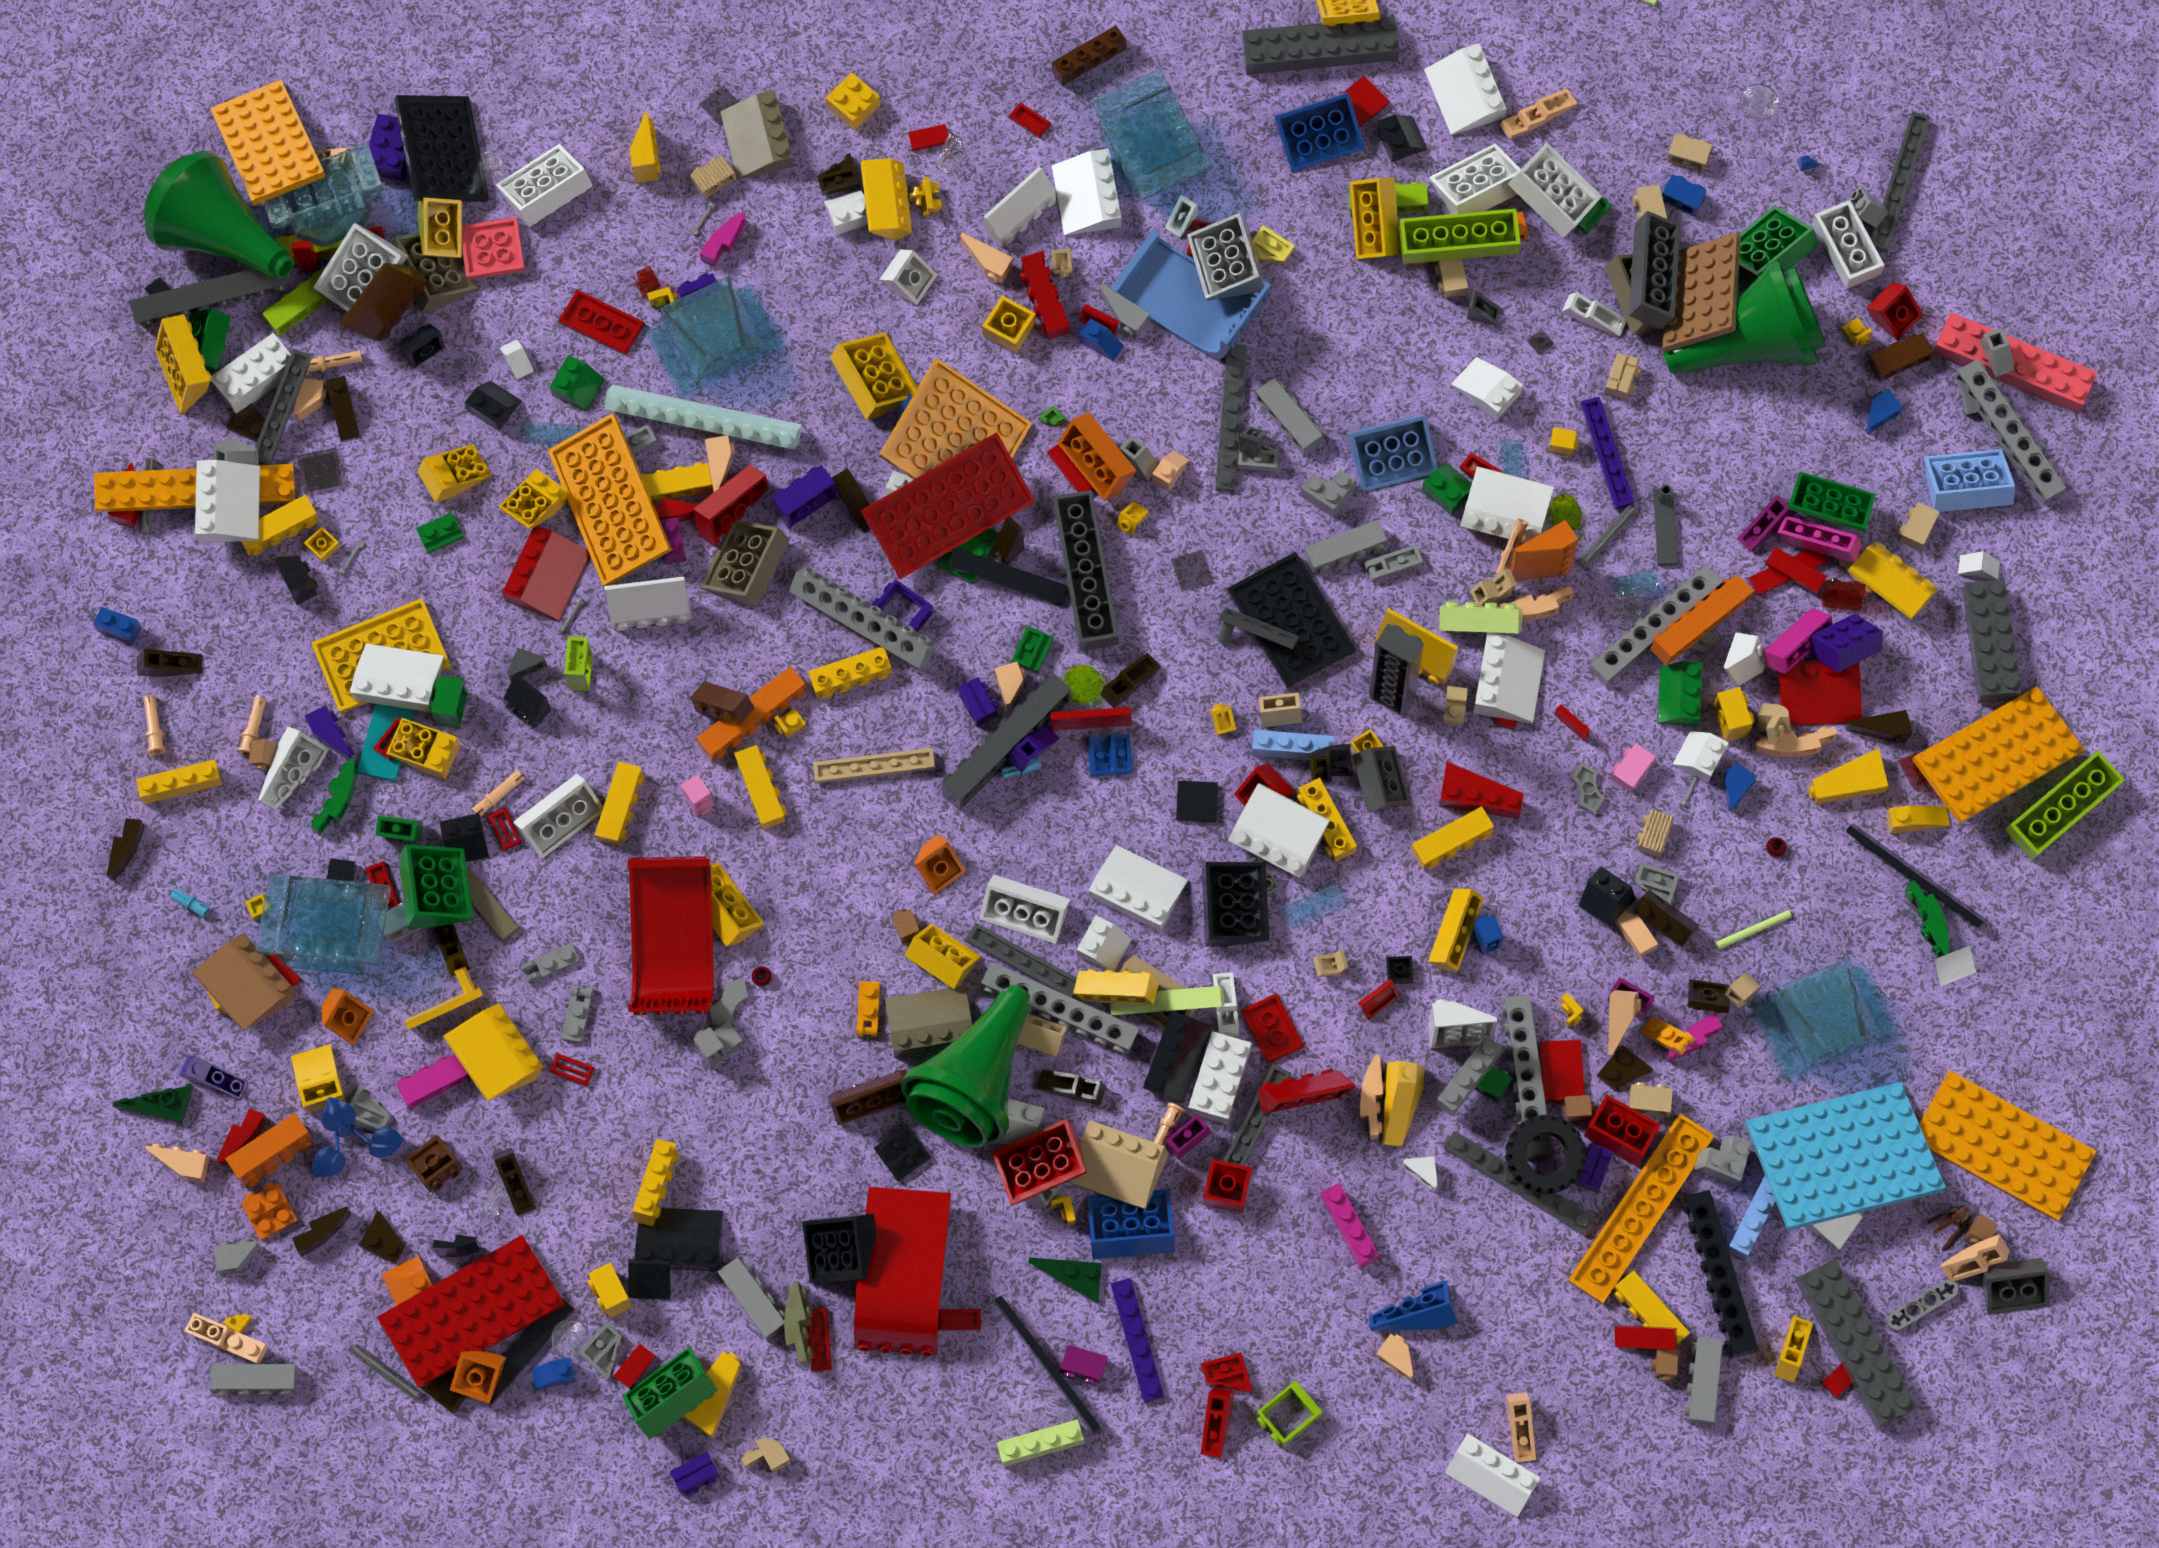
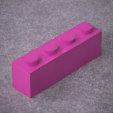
M1786 515L1777 532L1785 544L1852 563L1856 562L1862 549V544L1857 535Z
M1811 608L1764 650L1766 667L1786 674L1810 652L1811 635L1832 625L1831 615Z
M454 1054L448 1058L445 1056L438 1059L436 1064L430 1067H422L413 1076L403 1077L396 1085L410 1110L471 1079V1077Z
M1340 1183L1322 1191L1320 1198L1359 1269L1377 1261L1379 1254Z

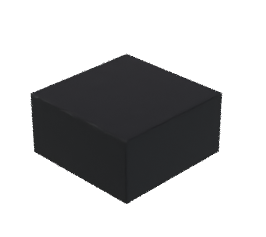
M330 858L326 884L352 889L357 866L356 862Z
M1412 956L1386 957L1387 980L1390 979L1394 984L1413 983Z

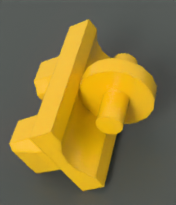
M923 177V182L918 187H914V192L909 195L910 201L916 202V206H921L923 217L929 216L931 212H939L942 208L940 199H932V195L939 193V183L931 182L929 177Z

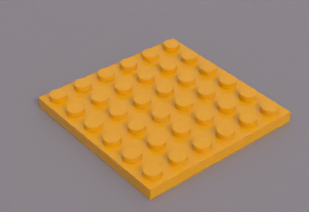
M935 358L878 456L914 480L996 432L1011 458H1013L1032 422L939 358Z

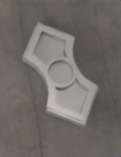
M1581 762L1572 775L1571 780L1578 786L1580 791L1578 806L1595 816L1606 798L1598 791L1596 786L1598 771Z
M744 978L724 983L725 990L722 998L710 1010L714 1028L720 1023L725 1024L728 1021L730 1024L734 1023L733 1015L737 1006L749 999Z

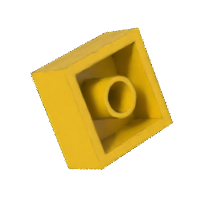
M323 527L319 528L304 542L305 547L322 563L340 547L339 542Z
M1372 729L1350 741L1355 753L1368 748L1384 747Z

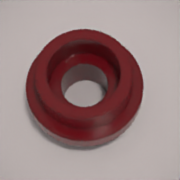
M1773 837L1768 840L1766 851L1770 856L1781 857L1786 852L1787 846L1783 839ZM1778 845L1780 849L1775 851L1772 846Z
M757 967L752 972V981L757 986H766L772 980V973L767 967ZM760 974L766 975L763 980L758 979V976Z

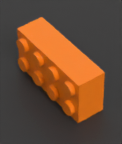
M1090 412L1073 418L1057 443L1104 501L1120 495L1137 471Z
M293 1113L225 1158V1160L245 1188L248 1186L253 1187L259 1183V1179L264 1175L269 1176L276 1172L277 1167L282 1163H290L295 1158L294 1155L300 1151L302 1153L308 1151L312 1147L311 1144L314 1143V1140L297 1114Z

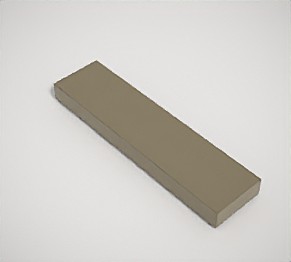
M469 868L467 869L471 903L503 942L519 929Z

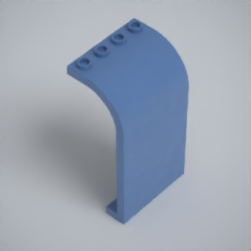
M1154 229L1110 287L1113 291L1150 313V321L1200 352L1217 358L1226 356L1231 347L1233 348L1237 344L1239 336L1248 329L1250 321L1258 315L1261 306L1269 300L1272 294L1270 292L1271 284L1263 281L1260 293L1255 292L1207 301L1194 259L1162 240L1160 233Z

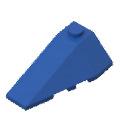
M1447 1280L1422 1288V1294L1413 1299L1410 1295L1403 1298L1404 1301L1398 1307L1389 1305L1370 1315L1371 1331L1431 1330L1447 1328L1457 1324L1456 1310Z

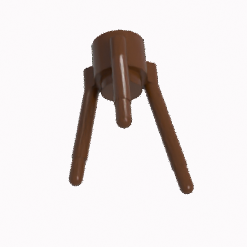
M1964 1205L1958 1208L1954 1207L1950 1211L1927 1221L1928 1224L1950 1216V1219L1936 1228L1934 1233H1938L1952 1223L1956 1226L1960 1225L1942 1247L1943 1251L1952 1244L1963 1229L1969 1226L1968 1221L1972 1219V1214Z

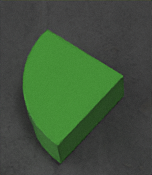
M1052 406L1038 417V420L1046 425L1051 424V426H1055L1053 424L1060 425L1064 423L1066 418Z

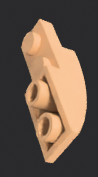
M1563 586L1554 590L1552 594H1543L1537 597L1535 601L1530 594L1528 596L1521 595L1511 603L1517 604V607H1522V622L1538 620L1557 614L1559 604L1571 600L1574 592L1571 586L1566 588Z
M1825 726L1811 734L1810 732L1800 734L1798 738L1795 731H1792L1790 734L1784 733L1776 745L1768 743V736L1763 737L1756 742L1754 749L1757 753L1775 757L1807 756L1819 753L1822 747L1821 744L1835 740L1838 733L1835 726L1831 728Z
M1375 1055L1370 1063L1363 1081L1360 1097V1121L1368 1120L1370 1140H1378L1379 1134L1382 1133V1123L1377 1121V1114L1380 1113V1102L1376 1100L1383 1099L1386 1081H1382L1381 1073H1385L1384 1061H1380V1055Z
M193 1313L184 1332L214 1347L255 1364H260L268 1348V1345L231 1330L225 1325Z

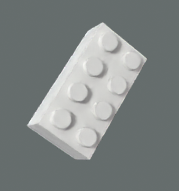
M1850 200L1814 215L1812 226L1846 289L1882 274L1884 263Z
M272 333L212 375L211 382L225 402L237 414L280 384L291 354L276 335Z
M1212 1031L1188 1107L1189 1114H1197L1200 1117L1228 1125L1251 1051V1042Z

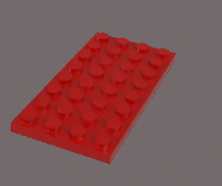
M996 432L860 511L900 580L1003 521L1009 515L1011 516L1034 503L1035 499Z
M522 1234L377 1316V1320L419 1389L456 1368L461 1352L485 1351L564 1306V1302Z

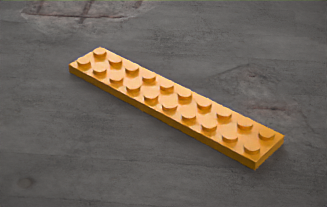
M293 464L259 465L260 505L286 504L294 501ZM197 468L94 473L95 512L196 508Z
M1681 1113L1678 1115L1568 1279L1570 1284L1602 1305L1604 1304L1694 1169L1699 1151L1708 1148L1715 1135Z

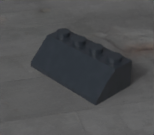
M1171 1011L1143 1088L1184 1102L1212 1025Z

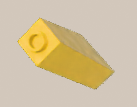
M1875 749L1813 779L1811 787H1808L1810 799H1814L1815 804L1886 792L1888 782L1880 749Z
M723 1351L707 1371L718 1391L711 1398L705 1399L697 1405L696 1409L682 1416L711 1439L715 1436L741 1370L740 1358L732 1352L727 1354Z

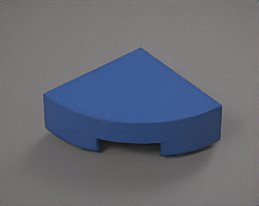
M1809 156L1800 157L1798 164L1800 171L1819 167L1816 158L1810 159Z

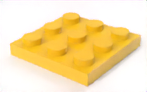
M1316 0L1323 25L1335 26L1341 23L1354 24L1361 21L1374 22L1375 20H1380V12L1376 0Z

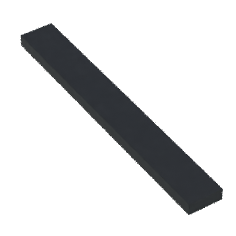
M1854 823L1846 830L1853 838L1910 879L1915 880L1917 884L1931 894L1933 893L1935 897L1975 926L1980 927L1986 920V918Z
M1002 1296L996 1298L995 1305L1093 1435L1098 1434L1101 1430L1100 1425Z

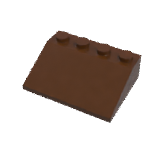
M385 262L339 323L372 340H386L390 336L392 328L402 320V315L405 311L412 307L417 295L424 291L428 281L412 266Z

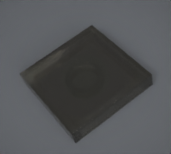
M336 448L297 455L304 493L343 486Z

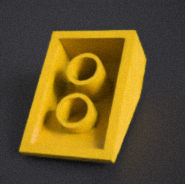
M423 198L422 201H418V226L423 256L462 258V200Z

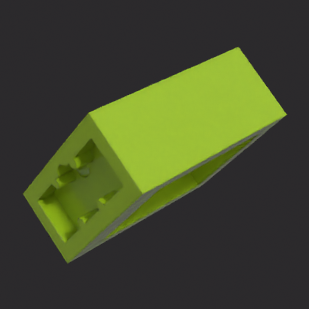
M568 636L564 676L569 690L589 691L593 652L588 637Z
M1295 1380L1257 1411L1258 1418L1256 1421L1263 1429L1267 1428L1272 1433L1270 1437L1276 1445L1281 1444L1284 1448L1317 1421L1323 1412ZM1290 1394H1293L1311 1417L1284 1438L1265 1415Z

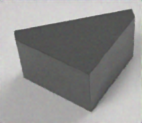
M1475 290L1472 292L1467 319L1497 325L1501 307Z
M1248 426L1241 433L1239 452L1258 457L1267 431Z
M517 648L507 672L510 682L516 674L522 678L547 667V663L543 656Z

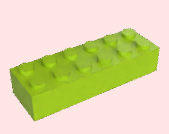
M1516 209L1402 218L1399 220L1403 264L1519 254L1521 241Z
M2097 750L2004 831L2032 861L2117 789L2125 779L2102 753Z

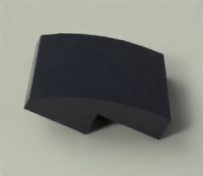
M1351 744L1328 746L1310 753L1312 781L1320 778L1322 782H1332V776H1353Z
M907 1124L873 1148L897 1182L931 1159L927 1150L918 1141Z
M456 1234L455 1242L434 1240L432 1248L438 1257H462L481 1251L482 1246L476 1237Z

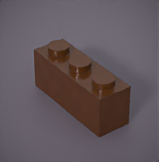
M1924 333L1912 334L1905 341H1896L1887 349L1874 351L1871 354L1869 364L1877 379L1881 382L1931 360L1934 350Z
M705 681L690 697L694 704V709L698 713L711 715L713 718H720L729 723L733 722L739 725L743 723L755 708L747 694Z

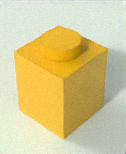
M1553 427L1549 452L1572 456L1573 450L1578 449L1579 439L1576 438L1577 431Z

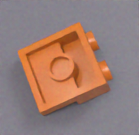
M274 1183L265 1185L262 1188L263 1191L255 1194V1192L249 1193L244 1197L245 1201L241 1202L261 1241L298 1222L278 1183L275 1185Z

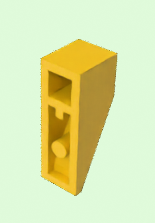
M1909 805L1889 808L1886 815L1890 834L1950 826L1946 806Z
M1793 1315L1774 1376L1794 1383L1802 1363L1813 1322Z

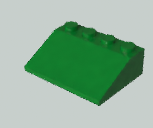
M1773 206L1739 234L1741 236L1739 274L1749 284H1752L1769 263L1779 260L1783 270L1793 267L1819 245L1814 228L1779 207Z
M1799 471L1788 509L1865 532L1876 494Z
M406 844L398 858L407 927L431 928L472 921L473 913L464 849Z
M689 1346L623 1394L622 1397L636 1424L650 1440L653 1437L659 1436L671 1424L677 1423L683 1415L696 1409L697 1405L705 1399L711 1398L718 1389L693 1349Z

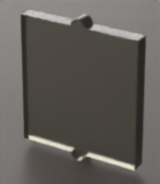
M724 85L714 93H710L709 97L699 103L720 127L723 125L720 111L739 103Z
M1202 550L1190 554L1185 553L1183 556L1171 559L1181 591L1193 587L1199 588L1200 585L1213 582Z

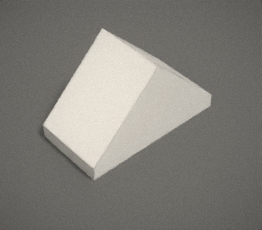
M1180 195L1165 229L1181 238L1198 216V205L1185 196Z
M518 340L500 347L516 380L534 372L524 348Z
M1984 551L1960 555L1958 575L1998 580L2000 561Z
M1434 1156L1405 1159L1402 1162V1168L1431 1191H1436L1437 1176Z

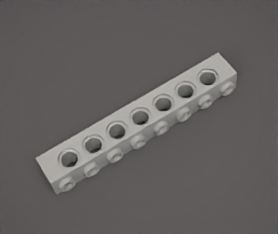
M1976 359L1959 369L1954 378L2042 505L2060 495L2066 489L2065 481L2054 471L2052 462L2045 458L2041 446L2034 442L2030 430L2023 426L2019 414L2012 410L2008 398L2001 394L1997 382L1990 378L1986 366ZM1974 380H1980L1982 386L1976 385ZM1985 396H1991L1993 402L1987 401ZM1996 412H2002L2004 414V418L1998 417ZM2007 428H2013L2015 434L2009 433ZM2018 444L2025 445L2027 450L2020 449ZM2030 460L2036 461L2038 466H2032ZM2041 476L2047 477L2049 482H2043Z
M1708 565L1702 569L1700 567L1692 573V578L1688 581H1682L1678 585L1677 591L1668 593L1663 598V603L1659 606L1657 604L1649 610V615L1645 618H1639L1634 623V628L1630 631L1628 629L1620 635V640L1616 643H1610L1605 648V653L1601 656L1598 654L1591 660L1589 671L1605 687L1650 650L1653 644L1652 639L1659 632L1663 634L1673 621L1677 623L1684 612L1687 610L1691 612L1698 601L1701 599L1706 600L1712 590L1715 588L1718 590L1722 587L1723 580ZM1694 585H1700L1703 589L1697 590L1694 588ZM1685 597L1688 599V602H1681L1679 598ZM1665 610H1672L1674 614L1668 615L1665 613ZM1657 622L1660 626L1652 627L1650 623ZM1641 634L1645 639L1639 640L1636 638V635ZM1628 647L1631 651L1626 653L1621 648ZM1612 659L1616 664L1610 665L1607 663V660Z
M805 566L796 571L789 592L918 669L929 663L936 643L930 640L928 636L921 635L911 626L905 625L898 621L896 617L884 613L879 607L867 603L862 597L852 594L847 588L835 584L830 578L820 575L811 567Z
M991 962L981 982V988L984 989L983 992L993 997L1008 989L1000 988L999 984L1001 982H1007L1009 986L1016 985L1023 988L1031 996L1028 1002L1030 1007L1028 1013L1033 1011L1039 1014V1017L1048 1021L1051 1019L1057 1022V1024L1071 1028L1082 1038L1091 1037L1100 1046L1105 1047V1045L1113 1047L1112 1050L1120 1055H1124V1053L1130 1054L1139 1035L1138 1027L996 963ZM1039 998L1046 1000L1044 1005H1037L1035 1002ZM1056 1007H1063L1065 1011L1057 1014L1054 1012V1009ZM1075 1015H1081L1083 1020L1075 1022L1072 1018ZM1098 1023L1102 1028L1095 1031L1091 1029V1026ZM1112 1032H1118L1120 1037L1112 1039L1109 1035Z
M1530 994L1505 997L1504 1004H1501L1502 1016H1506L1507 1023L1504 1024L1505 1036H1509L1510 1043H1507L1508 1056L1512 1055L1513 1062L1509 1063L1510 1074L1515 1076L1512 1090L1513 1095H1517L1518 1102L1515 1103L1516 1115H1520L1521 1119L1518 1125L1527 1120L1526 1115L1529 1113H1533L1536 1116L1547 1114ZM1520 1015L1523 1020L1516 1022L1512 1019V1016ZM1521 1034L1526 1040L1519 1042L1515 1039V1036ZM1525 1054L1528 1060L1520 1061L1518 1055ZM1528 1074L1531 1076V1080L1524 1081L1521 1079V1075ZM1527 1093L1532 1094L1534 1100L1527 1101L1523 1095ZM1540 1135L1539 1140H1532L1526 1150L1527 1160L1551 1158L1552 1146L1550 1135Z

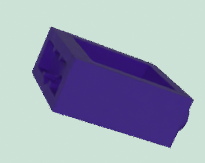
M897 579L892 584L889 583L883 591L884 594L880 598H876L872 603L873 606L879 607L882 611L898 592L920 608V611L908 624L916 632H919L934 613L933 605Z

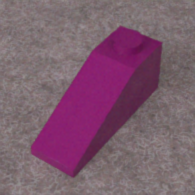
M1776 495L1737 539L1752 552L1779 530L1785 515L1793 517L1797 511L1788 509L1789 502L1785 498Z

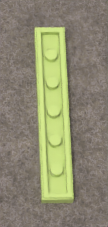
M1223 986L1157 991L1154 1005L1110 1003L1111 1015L1223 1007Z

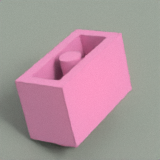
M1636 743L1632 748H1627L1622 756L1624 760L1621 764L1617 762L1611 771L1613 773L1611 780L1630 793L1633 792L1650 769L1656 757Z
M698 774L681 784L683 796L697 816L700 814L705 815L712 810L714 804L711 793Z

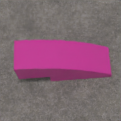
M741 212L728 220L710 237L700 252L702 262L715 267L723 251L731 253L747 222L745 213Z
M1713 1013L1690 1027L1686 1032L1691 1034L1695 1041L1691 1045L1688 1044L1683 1055L1670 1050L1666 1058L1667 1061H1672L1706 1047V1038L1720 1033L1722 1030V1024L1717 1014Z

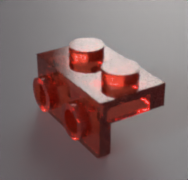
M1839 579L1825 580L1822 590V607L1860 611L1862 609V598L1865 593L1866 584H1862L1859 581L1841 582Z

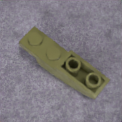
M794 1281L789 1291L785 1308L786 1345L792 1351L797 1352L799 1363L804 1368L813 1366L811 1358H814L812 1348L808 1346L807 1339H809V1333L806 1328L812 1325L810 1318L813 1317L810 1305H807L806 1298H809L806 1287L802 1286L798 1281Z

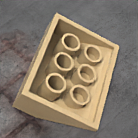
M1089 1120L1080 1143L1087 1173L1070 1180V1183L1146 1210L1169 1155L1167 1149L1163 1145Z

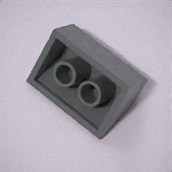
M1396 746L1368 748L1353 755L1354 765L1368 813L1381 812L1411 804Z
M2043 1258L1993 1264L1988 1267L1987 1272L1981 1273V1284L1987 1314L2050 1306L2049 1270Z

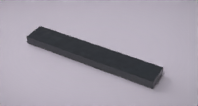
M954 548L948 566L950 569L1059 605L1062 604L1068 586Z
M562 1299L564 1306L536 1321L505 1356L506 1360L491 1399V1405L496 1402L575 1310L564 1299Z

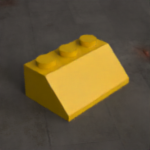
M932 923L913 937L904 955L912 963L919 965L930 975L937 977L946 986L953 989L964 981L981 958L979 954Z

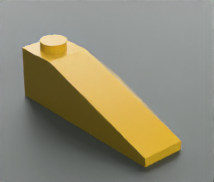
M1405 1061L1387 1063L1382 1145L1403 1146L1424 1089L1425 1067L1418 1063Z

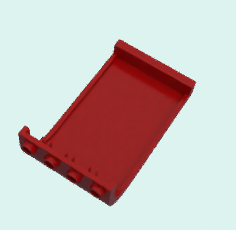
M711 856L629 858L632 993L628 1003V1012H633V1015H646V1012H654V1015H665L666 1011H674V1014L677 1015L687 1014V1011H695V1014H706L707 1011L711 1010L714 999Z
M868 1187L865 1214L874 1213L877 1235L866 1279L857 1280L854 1311L855 1349L863 1352L870 1350L880 1351L881 1353L900 1352L903 1355H911L913 1353L926 1357L938 1355L939 1307L949 1214L952 1203L951 1193Z

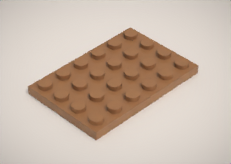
M1737 232L1679 251L1675 318L1663 330L1662 348L1666 352L1735 331L1741 236Z

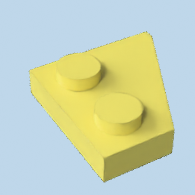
M1264 225L1253 238L1258 260L1285 263L1295 249V245Z

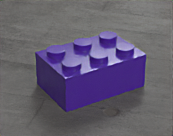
M377 114L363 163L367 175L404 181L407 162L398 117Z
M820 465L817 468H811L802 478L793 480L787 488L778 490L772 498L775 512L789 529L835 499L837 493L835 482L823 466Z
M1854 613L1812 634L1810 656L1834 671L1840 672L1882 651L1883 630Z

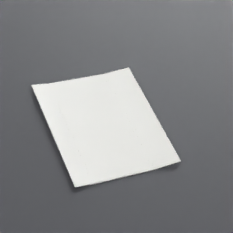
M1970 946L1934 959L1941 986L1976 973Z

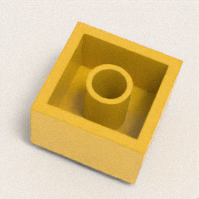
M850 73L825 98L826 107L854 131L881 106L880 96L853 73Z
M1002 295L982 325L983 336L1017 353L1036 324V313Z
M1741 687L1717 693L1713 707L1724 740L1727 742L1748 737L1754 723L1753 714L1747 708L1748 699L1746 693H1742Z
M611 1262L588 1273L591 1279L587 1282L594 1296L599 1295V1298L596 1300L603 1315L608 1313L609 1317L612 1318L632 1308Z

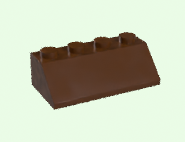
M906 1069L896 1070L889 1075L876 1077L869 1082L855 1084L851 1088L843 1091L838 1090L828 1095L837 1126L905 1103L906 1098L901 1090V1082L907 1073Z

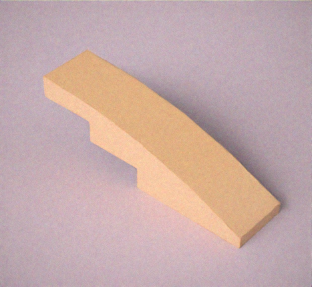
M1567 88L1537 100L1535 105L1524 108L1517 115L1502 120L1500 126L1509 140L1570 110L1578 103Z

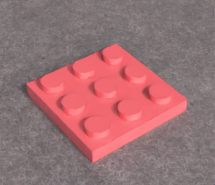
M517 217L462 226V249L467 280L525 271Z

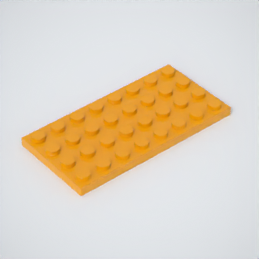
M282 80L210 108L253 206L326 177Z
M612 413L548 450L561 485L567 490L568 502L603 586H610L672 551L616 414Z
M2035 687L1914 756L1912 761L1958 823L1961 824L2077 757L2085 749L2040 689Z
M1951 1070L1948 1071L1919 1123L1932 1153L2057 1222L2060 1220L2097 1152Z

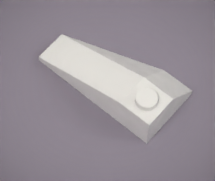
M287 727L276 748L258 800L276 810L292 794V790L299 783L302 784L306 780L305 778L312 770L315 771L320 767L329 749L303 732Z

